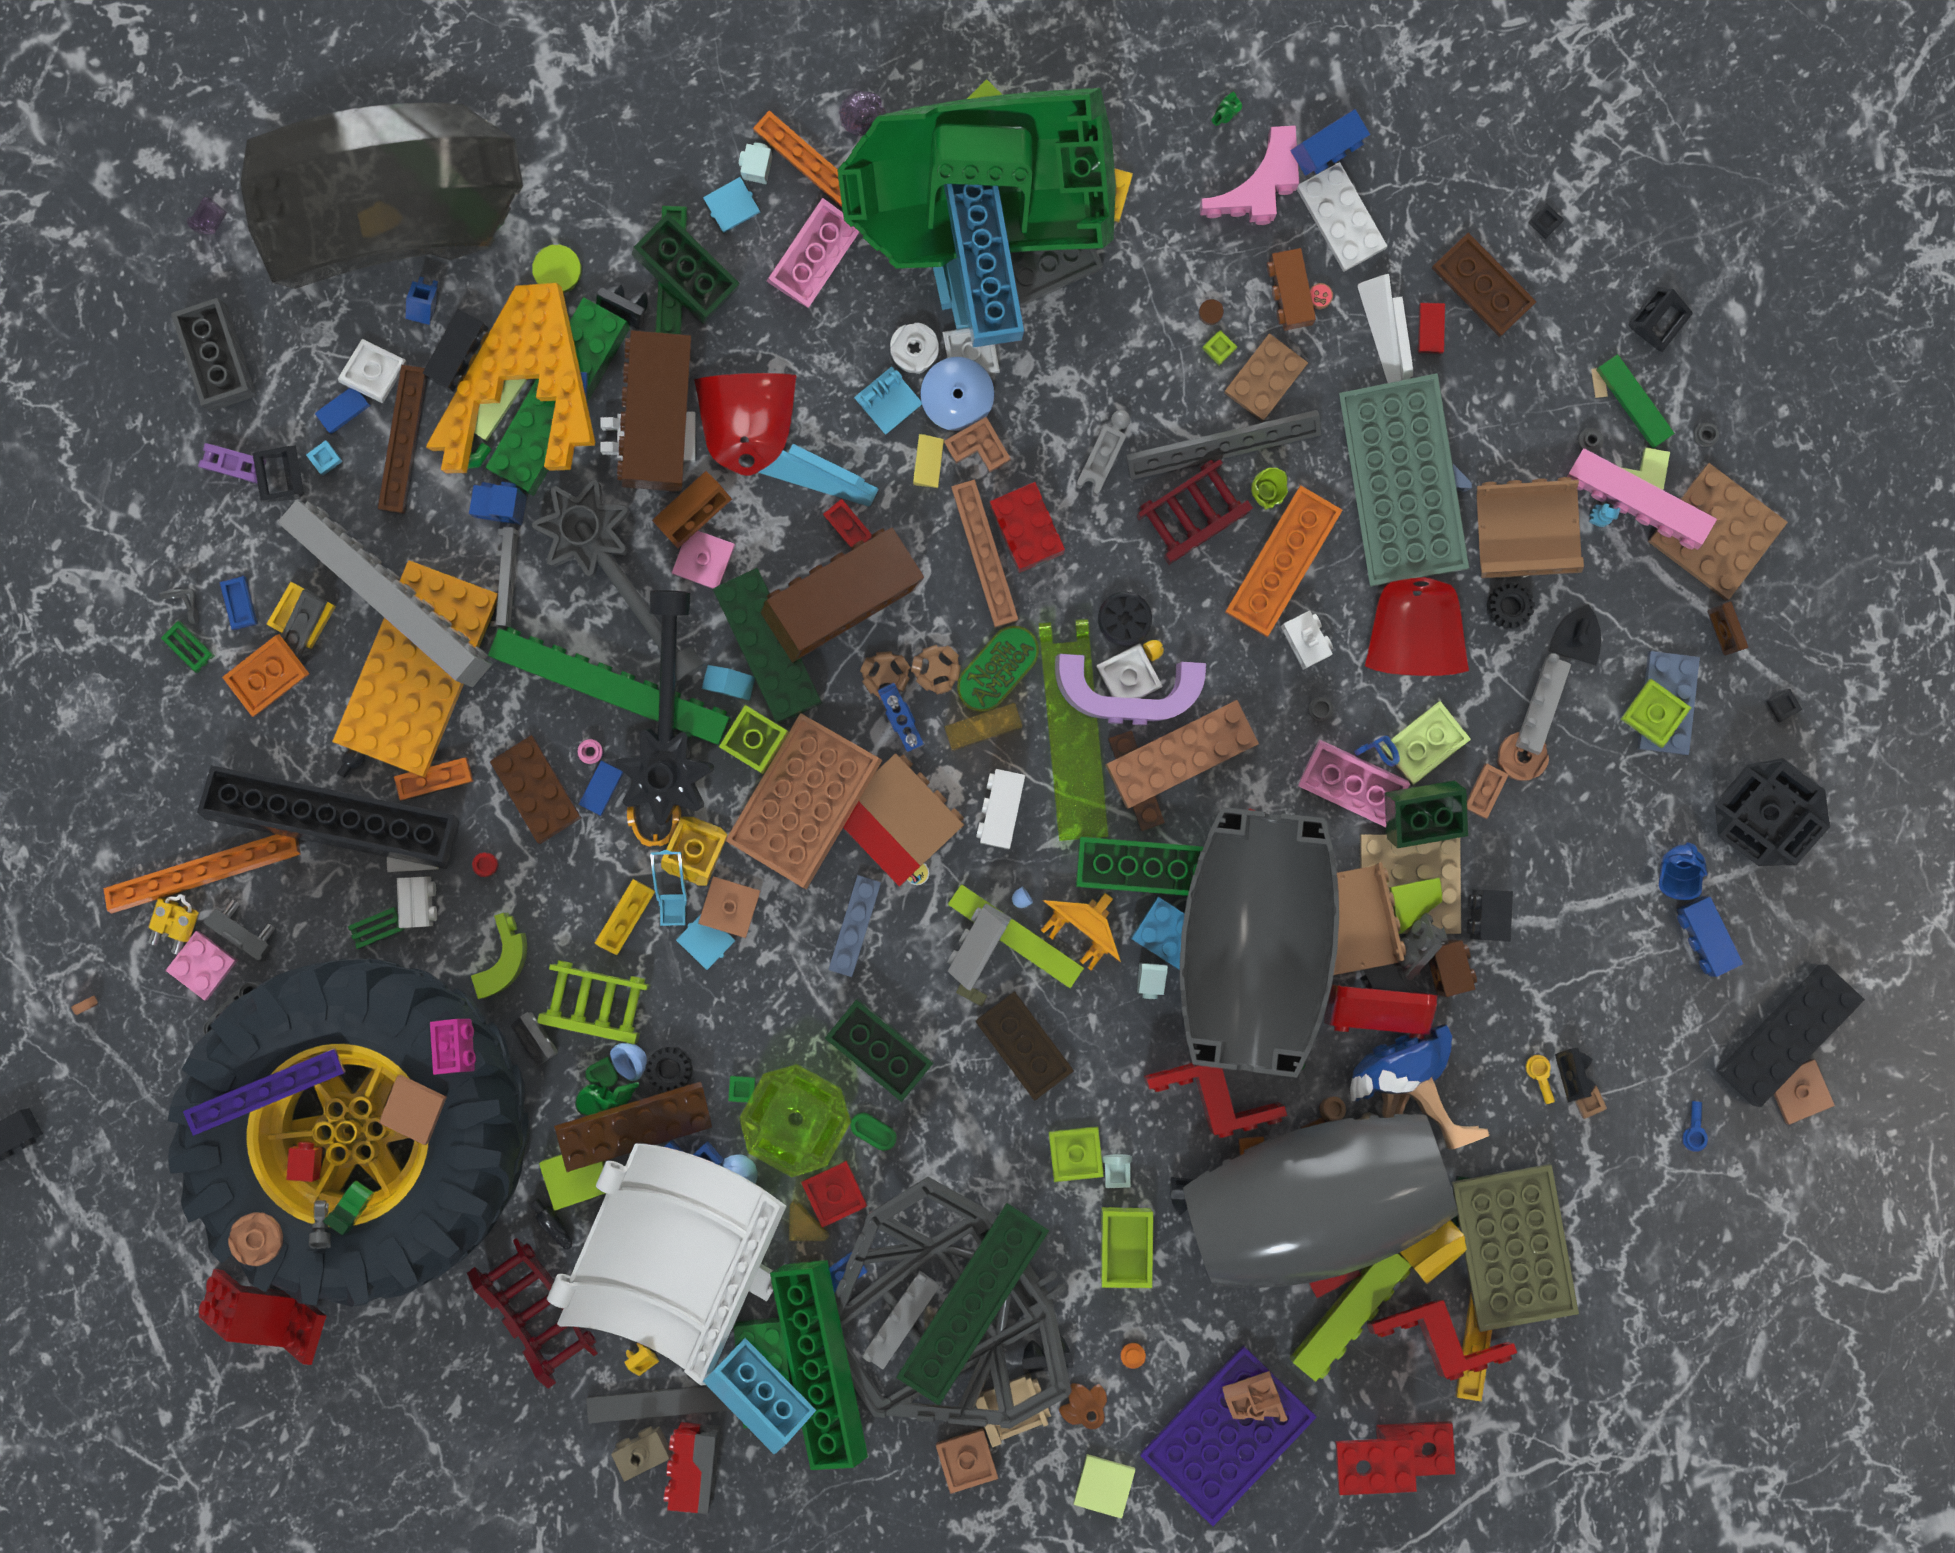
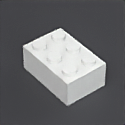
M999 769L995 770V774L990 773L987 789L991 790L990 799L984 798L982 813L986 814L984 823L979 822L976 836L981 838L980 844L1010 849L1025 775Z

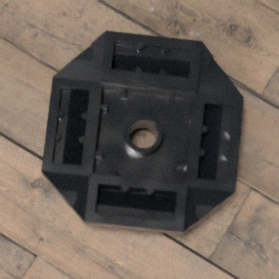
M1784 758L1747 765L1715 802L1718 837L1758 866L1797 865L1830 828L1824 787ZM1773 806L1777 808L1776 813L1772 816L1764 814L1765 809Z

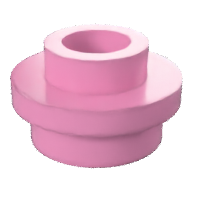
M585 740L578 747V756L584 763L594 764L602 757V746L595 740ZM590 747H593L595 750L593 756H588L586 753Z

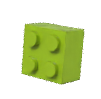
M744 705L719 747L764 774L789 732Z

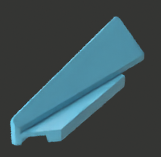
M956 258L943 267H933L942 310L952 308L956 329L969 327Z
M792 444L788 453L783 450L777 460L758 472L868 507L871 506L879 490L877 487L864 482L865 480L860 476Z

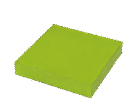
M1649 679L1621 720L1658 747L1663 748L1692 707L1653 679Z
M1098 1126L1049 1132L1054 1182L1104 1177Z

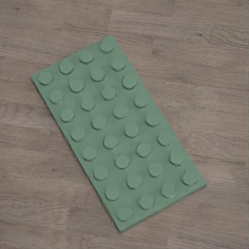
M1438 373L1339 393L1370 586L1470 569Z

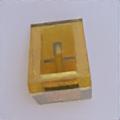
M794 1199L790 1204L789 1241H825L830 1233L824 1227L822 1228L821 1224Z

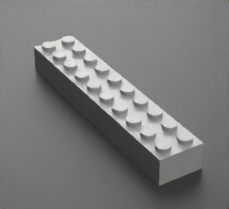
M296 499L278 523L455 681L474 687L492 665L486 660L488 655L479 647H474L468 643L470 639L462 632L454 630L451 627L452 623L444 616H439L433 612L435 608L431 604L415 596L417 592L409 585L401 583L398 580L399 576L389 568L386 569L380 565L382 561L372 553H367L363 549V544L354 537L351 538L345 534L347 530L337 522H332L328 518V513L320 507H315L309 501L305 504Z

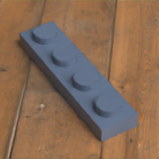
M857 875L828 970L853 977L882 882Z

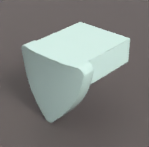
M1124 1154L1103 1156L1102 1162L1105 1163V1187H1131L1130 1163L1132 1162V1156Z

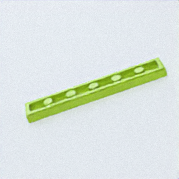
M962 884L948 903L950 907L971 920L978 907L982 909L985 904L997 909ZM1013 919L1010 920L1000 938V941L1069 988L1072 987L1084 969Z

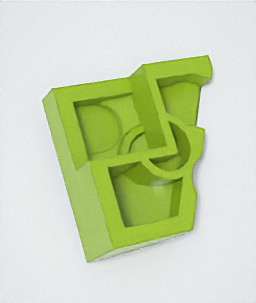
M1440 878L1389 887L1395 901V906L1393 907L1394 917L1397 916L1400 922L1398 934L1406 931L1425 913H1429L1442 903Z

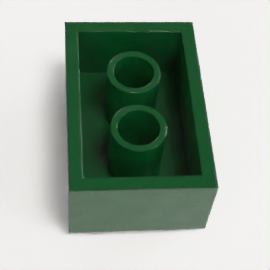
M1455 780L1384 792L1387 840L1397 849L1468 836L1466 789Z

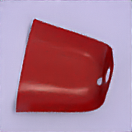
M1426 577L1403 579L1386 585L1379 598L1365 667L1384 673L1416 676H1442L1469 671L1458 595L1452 585ZM1424 581L1429 584L1426 586H1416L1413 583ZM1413 591H1421L1422 593L1419 596H1415Z

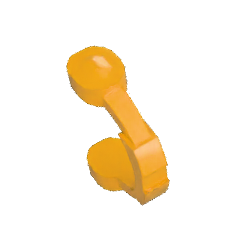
M679 805L676 806L672 813L671 831L662 840H658V834H653V840L645 838L637 826L635 806L627 807L628 826H632L633 832L641 841V844L652 847L656 845L662 846L670 842L681 818V808Z

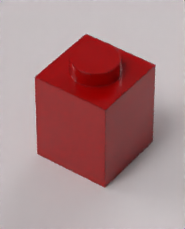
M302 1141L298 1142V1145L289 1148L286 1180L314 1182L320 1179L322 1147H314V1142Z

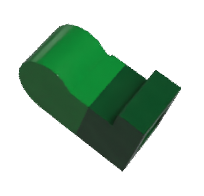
M355 1181L323 1222L341 1235L348 1233L367 1207L374 1192L358 1181Z

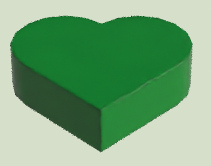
M609 1056L590 1065L585 1074L589 1082L600 1083L603 1087L607 1088L614 1086L619 1077Z

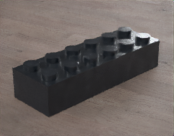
M1828 964L1818 965L1720 1066L1717 1072L1752 1106L1762 1107L1865 999Z

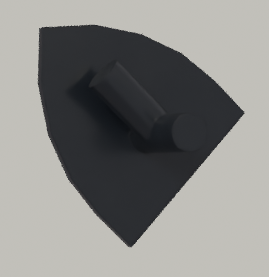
M1589 604L1575 610L1562 621L1552 638L1549 652L1596 666L1602 642L1601 630L1597 617Z

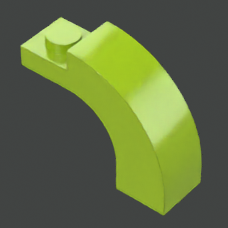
M508 912L494 915L502 940L500 959L492 968L471 975L478 999L486 998L505 990L517 979L524 967L527 956L525 933L515 935L514 931L517 930L516 922L513 916H509Z

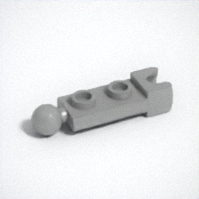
M1117 410L1112 414V427L1104 425L1076 483V487L1081 489L1085 482H1092L1095 486L1093 496L1098 497L1127 436L1120 432L1121 429L1126 428L1130 424V416L1124 410Z

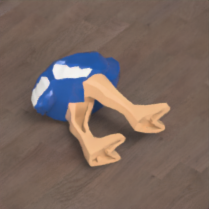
M1446 1024L1432 1028V1036L1430 1038H1409V1035H1405L1395 1039L1396 1043L1387 1046V1044L1376 1046L1372 1049L1373 1053L1366 1055L1354 1068L1350 1086L1351 1101H1359L1361 1098L1368 1100L1375 1092H1380L1384 1101L1382 1108L1384 1118L1394 1117V1114H1403L1411 1096L1417 1101L1422 1113L1433 1119L1440 1126L1448 1149H1456L1489 1136L1488 1129L1479 1128V1126H1459L1453 1124L1439 1098L1434 1081L1441 1076L1446 1068L1452 1045V1034Z

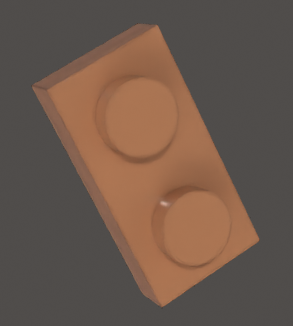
M1487 763L1484 764L1467 799V810L1487 819L1509 774Z

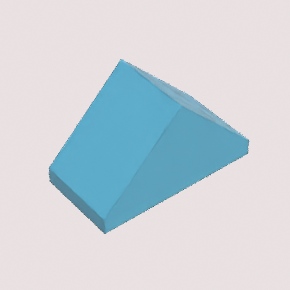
M708 665L702 689L750 701L755 677L732 669Z

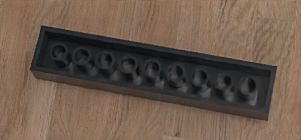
M213 765L210 767L197 810L200 816L209 821L443 869L448 867L459 826V821L453 814Z

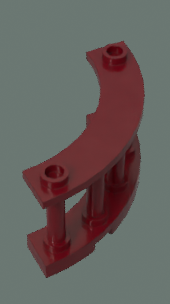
M515 1238L513 1243L518 1253L489 1273L485 1272L482 1274L474 1267L467 1272L474 1291L492 1310L497 1307L504 1315L502 1319L503 1324L514 1339L520 1338L526 1348L522 1353L529 1363L535 1378L549 1389L556 1384L552 1374L555 1372L554 1369L584 1348L590 1354L596 1356L598 1352L594 1344L597 1341L589 1330L586 1331L584 1327L572 1326L579 1340L552 1359H544L540 1351L542 1345L569 1326L560 1327L556 1323L539 1336L531 1337L525 1327L526 1321L551 1304L547 1300L549 1294L522 1313H515L508 1304L510 1302L509 1299L538 1279L543 1282L549 1292L554 1283L553 1278L535 1257L536 1254L533 1248L528 1243L524 1245L518 1238ZM522 1261L532 1269V1272L504 1291H498L493 1286L495 1280Z

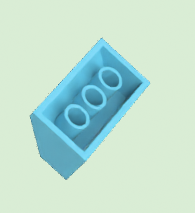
M746 1338L703 1380L715 1395L773 1454L784 1447L816 1411Z

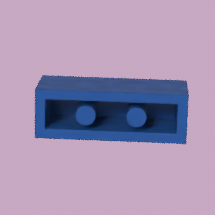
M1354 109L1290 151L1305 176L1312 171L1317 175L1329 167L1328 161L1332 160L1333 163H1336L1347 156L1344 151L1348 148L1353 152L1364 145L1362 140L1369 136L1370 133L1356 109Z
M1702 896L1676 909L1679 914L1677 920L1680 926L1687 930L1690 936L1688 942L1693 951H1697L1701 959L1699 965L1705 974L1718 977L1743 965L1710 896Z

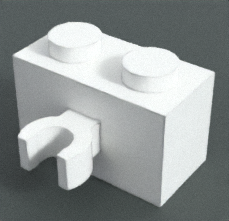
M1311 611L1280 626L1303 670L1332 655L1333 645L1328 636H1323L1319 629L1322 627L1321 622L1316 614L1312 615Z

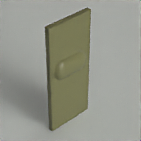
M960 984L956 991L957 994L981 1007L987 998V995L974 988L970 991L962 984Z

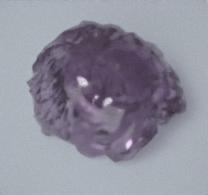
M859 90L853 92L842 101L839 114L841 124L845 130L855 136L866 134L876 117L886 114L885 108L881 107V97L872 92Z

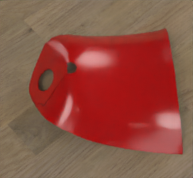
M741 373L694 379L706 445L710 455L717 463L738 474L750 476L777 460L785 447L789 434L796 375L783 373ZM745 436L749 439V442L744 443L740 442V440ZM741 455H751L754 458V464L751 467H743L739 463Z

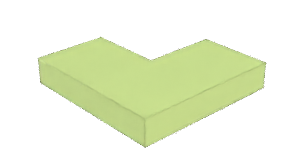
M1645 448L1643 450L1640 471L1627 468L1622 469L1663 490L1670 452Z

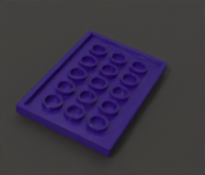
M1244 1345L1140 1453V1456L1212 1526L1225 1515L1317 1418L1270 1371L1288 1420L1282 1422L1279 1420V1417H1264V1420H1255L1253 1418L1233 1419L1222 1387L1270 1371Z

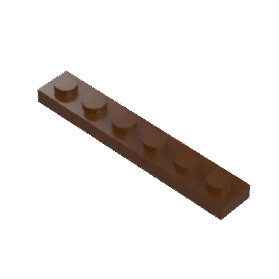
M401 364L378 509L381 511L405 513L427 379L422 374L425 369L422 367Z

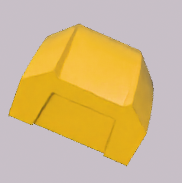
M681 817L666 850L682 853L685 880L696 885L707 886L724 846L727 834L721 827L698 818ZM678 854L663 855L661 868L668 874L680 878Z
M1450 1220L1431 1235L1399 1253L1415 1269L1424 1282L1428 1284L1467 1249L1464 1234Z

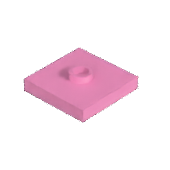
M697 531L681 546L672 574L713 589L722 583L735 544Z

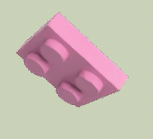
M195 931L166 969V972L203 1000H208L238 960L203 933Z

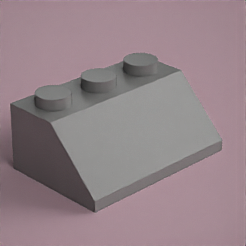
M985 904L982 909L979 907L976 909L971 918L975 923L971 930L965 929L959 942L963 943L960 950H954L947 961L951 965L948 972L970 991L1012 919L988 904Z

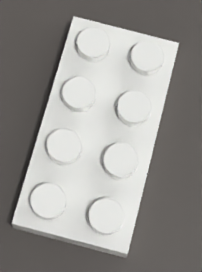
M1340 162L1298 185V193L1343 272L1387 248V244Z

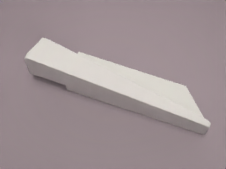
M1389 274L1359 283V294L1387 382L1391 383L1410 379L1413 376V364L1403 298H1392Z

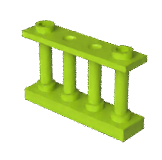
M558 960L557 964H550L549 970L558 971L550 1009H547L546 1013H539L538 1024L631 1044L638 1043L640 1033L634 1032V1027H632L640 990H649L651 984H646L645 979L631 976L630 980L572 968L573 963ZM568 974L582 976L575 1012L571 1014V1018L561 1016L562 1012L560 1011ZM592 979L606 982L599 1018L595 1020V1023L585 1021L586 1017L584 1016ZM616 984L631 987L623 1025H620L619 1028L610 1027V1022H608Z

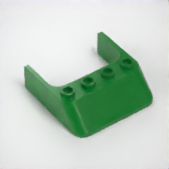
M948 123L936 126L933 130L926 208L927 228L933 229L935 195L938 188L944 184L1013 186L1022 190L1019 225L1021 233H1027L1032 184V136L1026 128L1012 126Z

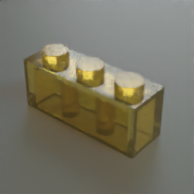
M1015 703L944 726L952 752L1022 729L1023 727Z

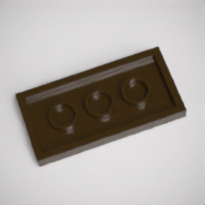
M1015 991L975 1020L1034 1101L1074 1072L1073 1068Z

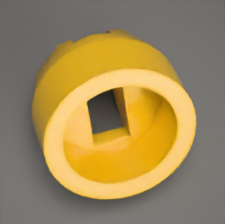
M1151 640L1143 644L1144 652L1150 661L1160 658L1164 653L1163 645L1158 640Z

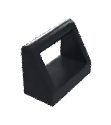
M1657 287L1628 325L1654 348L1663 352L1692 316L1693 312L1674 289ZM1672 306L1681 314L1663 337L1659 339L1652 329L1669 307Z
M296 445L252 453L261 502L296 500L303 496L304 489ZM282 457L288 491L270 494L264 459Z

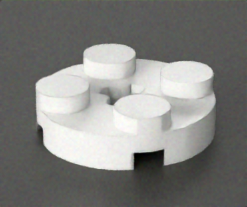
M922 323L901 326L895 331L890 342L891 356L895 364L906 372L923 373L938 358L939 343L931 328ZM918 342L921 351L914 354L910 353L911 349L908 345L910 343L914 345Z

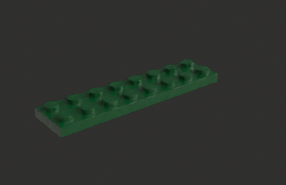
M1006 1202L896 1378L937 1405H940L1049 1230Z

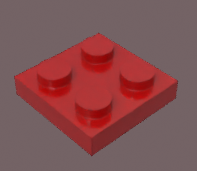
M847 1160L801 1182L822 1228L868 1206Z

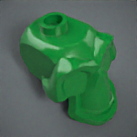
M639 1082L619 1086L614 1090V1093L608 1090L607 1087H600L594 1084L587 1085L576 1096L575 1107L578 1113L585 1117L628 1104L633 1092L639 1087Z

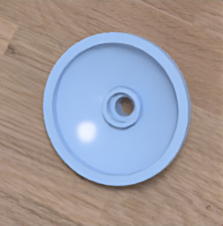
M950 357L936 363L927 372L921 386V402L926 414L936 425L951 431H962L987 417L994 401V387L987 371L977 362L964 357ZM955 389L962 391L963 395L961 398L957 399L953 396Z

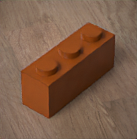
M1301 248L1273 253L1269 262H1267L1268 276L1273 277L1274 281L1272 296L1274 301L1278 300L1277 320L1279 325L1283 324L1284 331L1312 326L1316 317Z
M705 471L652 521L679 548L729 503L732 498Z

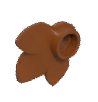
M1072 1383L1070 1385L1072 1391L1069 1395L1070 1403L1059 1408L1061 1416L1072 1425L1083 1424L1088 1429L1101 1427L1105 1420L1103 1408L1107 1402L1104 1388L1098 1384L1089 1391L1081 1384ZM1091 1411L1096 1414V1420L1093 1422L1088 1419V1414Z

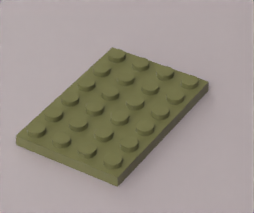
M1547 1164L1451 1182L1458 1210L1459 1228L1465 1237L1467 1250L1464 1252L1478 1330L1482 1332L1579 1314L1552 1165Z

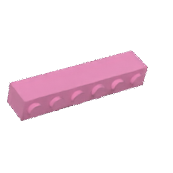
M1584 448L1567 476L1571 477L1572 480H1579L1578 490L1585 489L1592 493L1591 496L1600 502L1607 501L1614 505V509L1620 508V513L1626 514L1628 512L1635 516L1636 521L1646 526L1650 524L1658 528L1657 531L1663 536L1675 537L1680 540L1682 546L1688 549L1695 548L1698 550L1717 520L1711 515Z

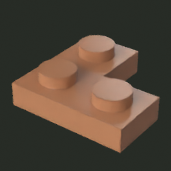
M987 417L944 441L956 464L976 452L980 455L989 473L1011 461L1010 456Z

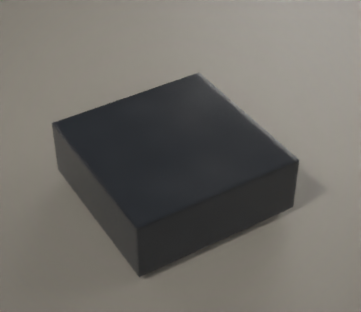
M1546 203L1528 223L1543 238L1547 239L1564 219Z
M1790 688L1766 701L1778 722H1782L1802 710Z

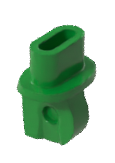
M1234 91L1227 95L1216 109V113L1212 118V123L1215 126L1221 123H1228L1241 111L1242 103Z

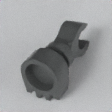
M326 1200L315 1201L314 1203L315 1223L312 1224V1230L315 1232L309 1234L308 1245L312 1249L331 1248V1234L325 1232L328 1231V1225L323 1222L329 1212Z

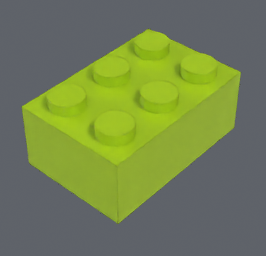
M1101 1207L1100 1283L1102 1288H1152V1209Z

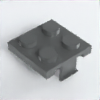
M1427 913L1417 920L1411 930L1400 939V941L1404 942L1406 948L1404 961L1400 962L1405 978L1411 981L1416 975L1421 974V969L1442 947L1441 941L1447 944L1449 942L1444 927L1440 929L1432 925L1433 918Z

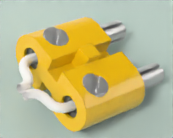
M178 894L177 897L170 896L167 899L158 898L148 926L152 930L149 944L157 945L160 935L167 933L169 934L168 937L175 939L171 952L176 955L181 951L183 943L189 942L199 912L192 909L190 903L186 902L184 895ZM181 899L182 903L186 906L181 907L175 901Z

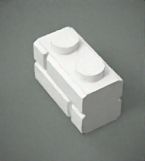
M431 877L397 878L399 928L433 926V921L437 920L436 906H432V896L436 895L435 882H431Z

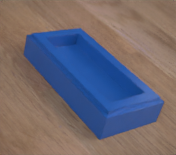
M349 388L318 410L315 415L326 430L333 434L371 405L362 393Z
M241 576L220 582L231 630L257 625L258 622L246 577Z
M600 761L578 805L602 816L624 772Z

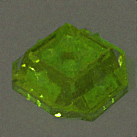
M799 1064L765 1072L739 1117L748 1153L790 1177L826 1167L851 1123L842 1088ZM794 1112L799 1113L803 1118L802 1124L793 1125L789 1120L790 1114Z

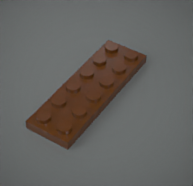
M697 1082L555 1125L554 1128L566 1172H570L631 1153L635 1144L657 1145L712 1128L703 1086L701 1082Z

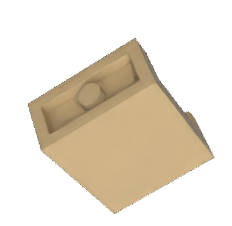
M1031 1374L1010 1380L1014 1406L1042 1391L1037 1378L1032 1380ZM994 1387L980 1393L976 1402L977 1409L999 1410ZM1049 1408L1010 1429L1001 1428V1425L988 1424L985 1430L992 1447L1002 1444V1440L1042 1424L1044 1427L1047 1426V1418L1051 1417Z

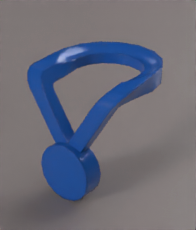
M1382 736L1369 745L1367 743L1354 751L1355 755L1358 756L1366 750L1375 747L1381 759L1387 765L1395 766L1400 761L1398 750L1388 736ZM1379 742H1385L1392 753L1393 761L1385 756L1378 744Z

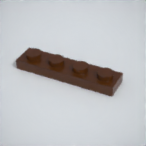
M1132 730L1108 738L1115 759L1138 749ZM1155 796L1132 807L1141 832L1165 823Z

